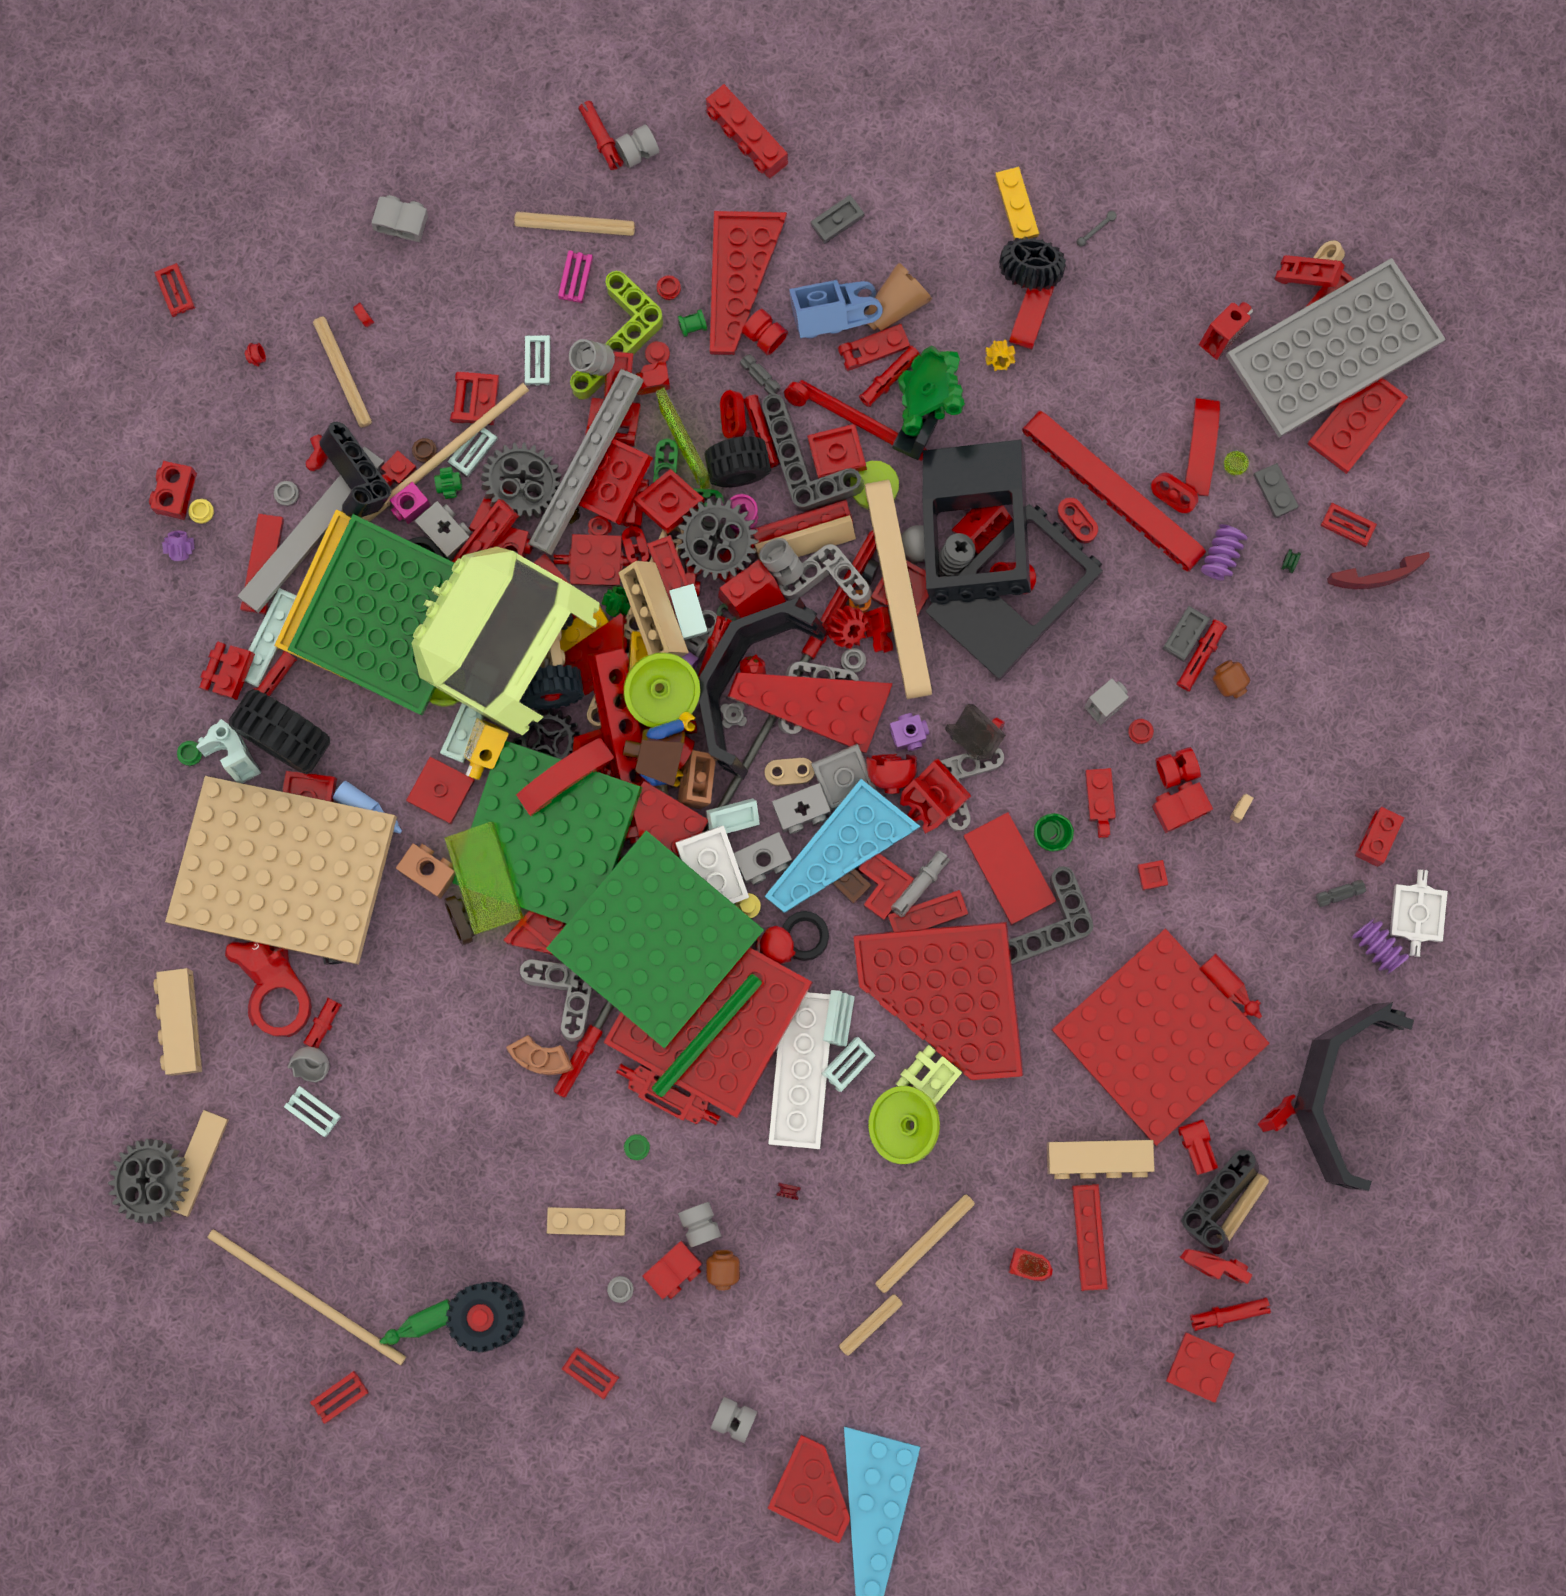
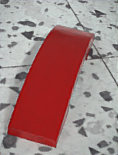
M1195 398L1185 484L1194 489L1197 495L1208 497L1216 452L1220 401Z
M600 737L547 769L525 786L516 796L528 814L532 816L550 804L551 800L591 772L598 771L615 758Z

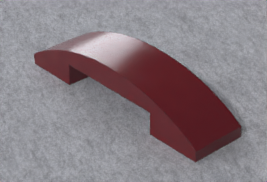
M1429 552L1407 556L1400 561L1399 569L1358 577L1356 568L1331 573L1327 578V582L1333 586L1347 589L1383 587L1398 582L1415 572L1430 555Z

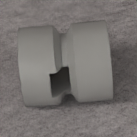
M646 124L633 130V135L625 134L615 139L618 151L628 168L640 163L642 157L648 159L660 153L656 140Z
M580 339L570 348L569 361L571 366L577 371L603 376L613 368L615 356L613 350L606 344Z
M773 539L766 543L760 551V560L778 584L789 585L798 580L802 575L804 565L785 539Z
M709 1202L678 1213L682 1226L688 1228L686 1237L690 1248L722 1236L717 1222H712L711 1220L714 1213Z
M723 1397L710 1429L722 1434L730 1432L731 1438L745 1443L758 1411L745 1405L739 1408L737 1402ZM733 1418H737L740 1424L732 1422Z

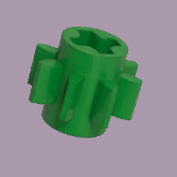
M452 467L440 468V475L434 476L437 494L443 493L445 499L456 498V492L462 490L460 473H453Z
M616 586L612 590L608 589L607 593H604L601 604L607 606L605 610L607 614L612 617H616L621 613L623 615L628 614L631 606L623 587Z

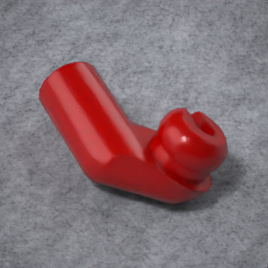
M315 435L310 438L314 451L305 463L310 471L321 469L328 459L320 446L319 441L322 435Z

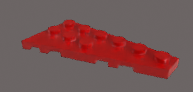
M714 211L710 354L735 355L743 334L742 329L748 321L787 218V212Z
M736 673L727 697L844 746L850 747L858 744L860 751L867 753L893 683Z

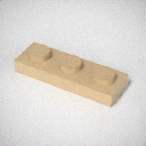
M548 1207L547 1234L625 1236L626 1209Z

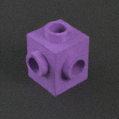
M912 713L898 717V721L890 723L889 726L896 751L908 749L909 752L918 750L923 747V743H926V735H929L926 721H921L919 715L913 716ZM911 730V731H913L914 733H913V734H909V733H907L906 731Z

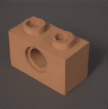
M692 750L688 760L681 768L684 776H680L678 802L687 807L702 809L711 804L715 760L709 753Z
M413 843L396 869L441 899L454 880L456 872L453 868L455 865L443 857L440 861L433 857L434 851L424 844L418 847ZM433 863L435 867L434 872L430 875H423L422 869L424 865Z

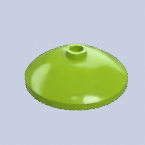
M654 653L640 659L630 669L624 683V699L628 710L640 723L651 728L677 720L684 712L692 714L700 697V683L695 670L686 660L671 653ZM658 683L663 684L661 691H655V686Z
M911 1086L893 1087L880 1095L874 1103L869 1116V1134L875 1149L888 1161L897 1164L918 1162L931 1152L937 1142L940 1130L938 1111L932 1099L920 1089ZM912 1121L914 1122L913 1130L910 1128V1123Z

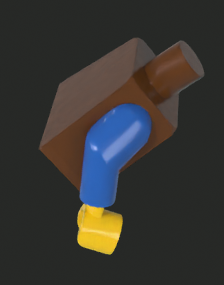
M684 712L677 720L644 730L641 743L625 741L623 755L637 758L635 771L652 786L668 784L675 787L679 786L680 781L677 777L684 776L678 769L685 738L683 730L684 728L687 731L695 729V725L689 722L694 720L695 717L689 712Z

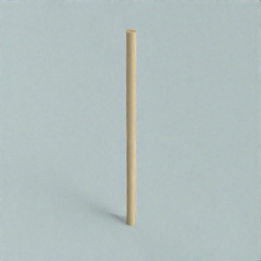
M522 383L394 488L380 511L362 518L369 522L391 505L389 500L412 481L414 484L418 483L529 391L526 385Z
M213 1229L210 1232L208 1239L400 1366L406 1359L405 1355L388 1344H380L379 1338Z

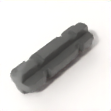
M748 354L743 357L740 365L745 370H749L748 373L761 387H765L764 390L768 394H776L781 388L776 380L772 381V376L759 363L756 364V359L752 355Z
M1357 880L1352 882L1351 885L1348 883L1330 889L1328 892L1318 893L1316 901L1319 907H1324L1331 904V902L1336 903L1351 898L1354 894L1355 896L1366 892V887L1363 880Z

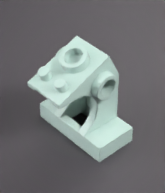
M222 719L210 727L204 738H199V744L196 747L204 757L218 750H228V756L220 761L224 769L237 783L243 784L261 774L241 735L235 732Z

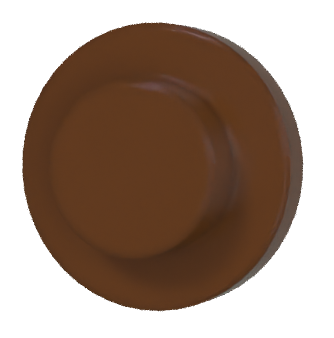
M421 438L413 444L412 454L417 461L426 463L437 454V447L431 439Z

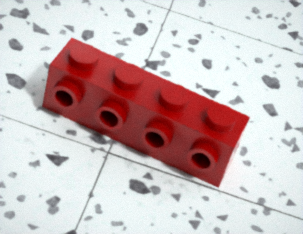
M725 84L706 98L707 115L711 120L717 121L721 125L724 134L737 143L743 155H748L752 159L754 166L760 173H764L771 179L788 165V153Z

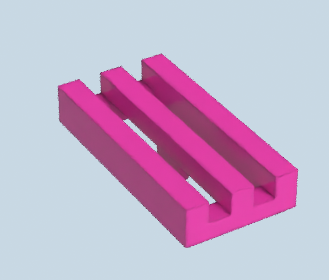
M568 250L558 294L559 299L583 303L593 255H583L580 252L577 254ZM573 259H576L570 290L567 295L565 292ZM583 260L586 261L582 276L579 294L577 297L574 296V293L579 276L581 262Z

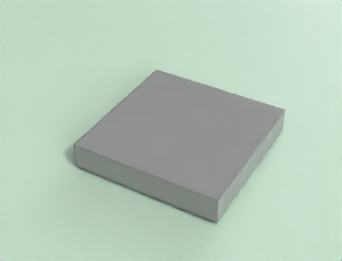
M858 744L811 763L830 810L837 808L860 779L876 790L875 785L867 775L866 763Z

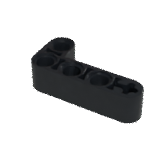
M341 422L330 423L319 442L322 450L351 489V492L342 504L343 512L350 518L353 514L362 518L380 511L391 495L389 485L350 430Z
M1239 1150L1182 1216V1223L1188 1234L1213 1254L1224 1253L1229 1247V1239L1226 1233L1216 1222L1259 1171V1164L1254 1154L1249 1150ZM1243 1161H1244L1245 1163H1249V1162H1250L1251 1165H1250L1249 1167H1247V1166H1245V1165L1242 1166L1241 1163H1242ZM1226 1180H1235L1232 1188H1223ZM1209 1200H1219L1215 1208L1206 1207ZM1198 1218L1202 1220L1199 1227H1189L1193 1219ZM1213 1235L1222 1236L1218 1244L1213 1245L1209 1243Z

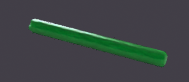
M751 974L652 1086V1090L658 1096L663 1097L760 987L762 981L757 976Z

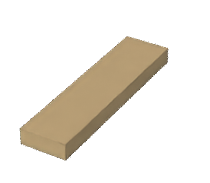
M850 515L778 537L785 539L798 557L816 552L825 545H839L856 539ZM771 540L755 544L759 560L761 549Z
M203 1110L184 1156L186 1160L181 1164V1167H189V1170L183 1173L184 1177L190 1178V1181L183 1183V1186L189 1190L181 1192V1196L185 1201H177L176 1204L179 1210L172 1211L189 1217L229 1119Z

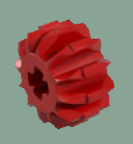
M845 605L843 610L836 608L837 614L835 616L829 615L832 622L826 625L828 630H830L827 635L839 647L851 649L853 644L860 646V639H867L864 633L870 629L867 624L869 619L857 607L852 608Z

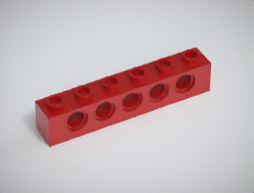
M619 648L588 654L586 656L604 743L615 758L609 763L612 777L640 786L642 781L646 780L639 773L636 772V777L633 781L629 778L631 770L636 769L637 758L623 755L625 741L641 743L643 730L639 727L638 720L630 713L624 699V683L628 675L629 658L624 649ZM612 670L616 674L614 682L609 680V673ZM617 695L621 698V703L618 707L614 704V699ZM622 720L626 723V728L623 732L619 729V724Z

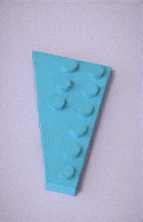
M860 779L765 895V898L783 913H786L919 829L920 826L865 781Z
M844 1426L856 1596H884L920 1446Z

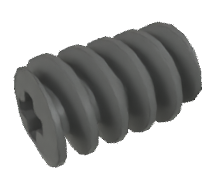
M957 533L949 536L939 552L941 577L958 576L971 562L975 555V545L967 535Z

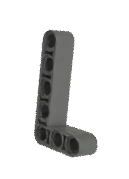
M769 394L764 398L762 403L763 411L791 498L798 509L806 512L856 496L863 491L864 480L859 472L852 468L812 481L787 404L778 394ZM774 403H781L778 411L770 412V407ZM788 426V431L785 434H777L779 427ZM789 448H794L796 450L795 454L790 458H786L784 456L785 452ZM796 471H802L803 476L797 481L792 480V475ZM849 478H857L855 486H846V481ZM826 486H834V490L830 495H823L822 492ZM803 494H810V500L807 503H799V499Z
M1065 866L1058 867L1050 876V885L1064 920L1009 940V947H1012L1016 952V957L1011 960V965L1084 939L1093 930L1092 918L1075 875L1070 868ZM1058 873L1067 875L1069 880L1067 885H1059L1056 882L1055 877ZM1074 897L1078 902L1077 908L1069 909L1065 905V898ZM1081 920L1086 923L1087 931L1085 933H1079L1075 930L1074 923ZM1058 929L1063 933V940L1061 942L1052 940L1050 936L1052 930ZM1029 938L1038 940L1040 947L1037 951L1028 949L1026 942Z

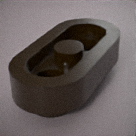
M455 895L445 898V907L459 942L462 946L473 942L472 937L475 936V930L470 921L466 922L463 914L466 912L462 899H457Z

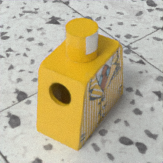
M476 718L464 753V757L470 761L466 772L467 776L480 780L484 767L493 770L509 734L506 730L498 725Z

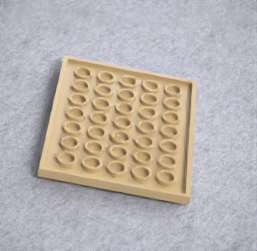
M205 776L165 922L359 965L397 817L378 811Z

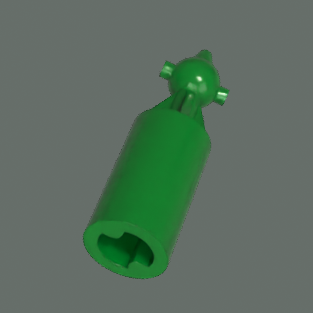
M445 1299L409 1316L398 1330H388L380 1340V1344L395 1345L399 1342L400 1338H419L445 1326L446 1322H448L446 1312L450 1307L449 1299Z

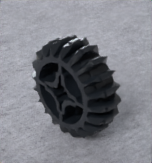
M1024 236L1022 240L1015 238L1014 241H1008V244L1004 246L999 259V268L1001 269V274L1005 276V280L1012 281V285H1020L1021 289L1026 287L1030 291L1032 289L1041 291L1042 288L1050 290L1051 286H1057V283L1061 282L1066 267V260L1064 259V253L1059 252V247H1053L1051 242L1046 243L1044 239L1037 240L1035 237L1028 239Z
M550 708L545 716L542 709L538 710V714L543 716V718L539 722L534 720L528 724L529 730L522 737L514 738L515 743L522 744L521 746L528 748L529 737L536 729L539 738L531 749L564 759L573 753L574 737L582 734L580 731H575L578 728L576 722L569 724L572 719L570 715L562 719L563 712L561 710L554 716L553 709ZM552 723L561 726L563 729L549 732L542 725ZM542 733L550 740L555 739V741H552L554 752L548 745L542 746L545 743ZM568 735L567 749L561 755L558 751V745Z

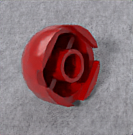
M897 754L872 755L871 758L866 757L867 775L870 781L876 787L883 788L885 793H900V788L907 787L916 776L917 757L915 755L906 754V759H901L900 756H896Z

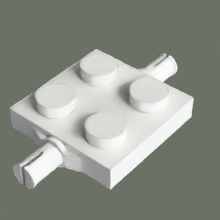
M1417 870V883L1415 885L1396 884L1394 886L1389 936L1403 937L1411 941L1409 956L1420 957L1421 942H1443L1448 891L1436 890L1427 886V870Z

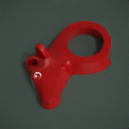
M233 941L228 944L225 950L226 958L230 962L238 964L256 983L248 1003V1017L252 1026L256 1024L263 1032L275 1037H291L296 1035L306 1026L311 1015L312 1005L306 987L290 965L288 949L256 942L243 943ZM277 988L291 990L297 996L299 1002V1012L296 1019L284 1027L270 1026L264 1020L261 1013V1004L264 997L270 991Z

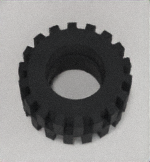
M751 436L731 438L714 444L704 452L710 483L718 487L730 488L748 485L763 479L771 472L766 443L762 438Z

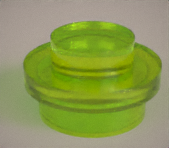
M1232 451L1224 459V468L1231 475H1241L1249 466L1248 457L1241 451Z

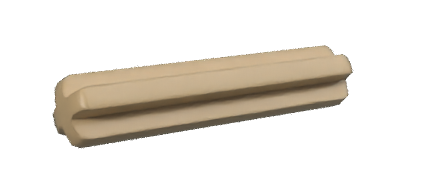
M1257 1174L1221 1226L1229 1241L1269 1183V1180L1262 1174ZM1216 1235L1219 1239H1222L1221 1235Z
M895 1294L891 1295L839 1345L844 1354L848 1356L902 1306V1301Z

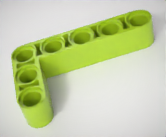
M612 271L607 275L605 281L608 294L632 318L605 344L612 350L620 348L623 352L633 353L634 355L663 326L662 311L624 273ZM615 282L623 284L619 289L611 287ZM631 299L641 300L637 305L629 304ZM649 315H656L658 317L654 322L646 320ZM634 331L639 332L641 334L636 339L628 337V335ZM576 371L570 379L574 396L578 399H588L605 383L606 374L597 376ZM580 382L588 383L585 389L580 390L576 388Z

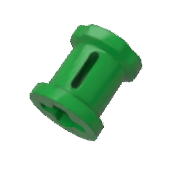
M701 309L697 310V313L685 317L677 316L683 337H687L689 333L701 329L707 331L706 321Z

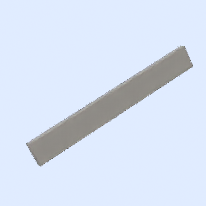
M623 369L618 373L528 543L532 547L552 555L644 381L640 376Z
M364 446L363 450L379 471L385 464L384 461ZM341 475L238 595L241 601L257 613L261 611L322 539L335 510L343 512L342 504L351 492V489Z

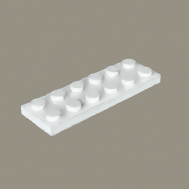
M807 992L778 1045L769 1145L820 1149L827 1078L821 1073L828 1067L830 1043L823 1041L830 994Z

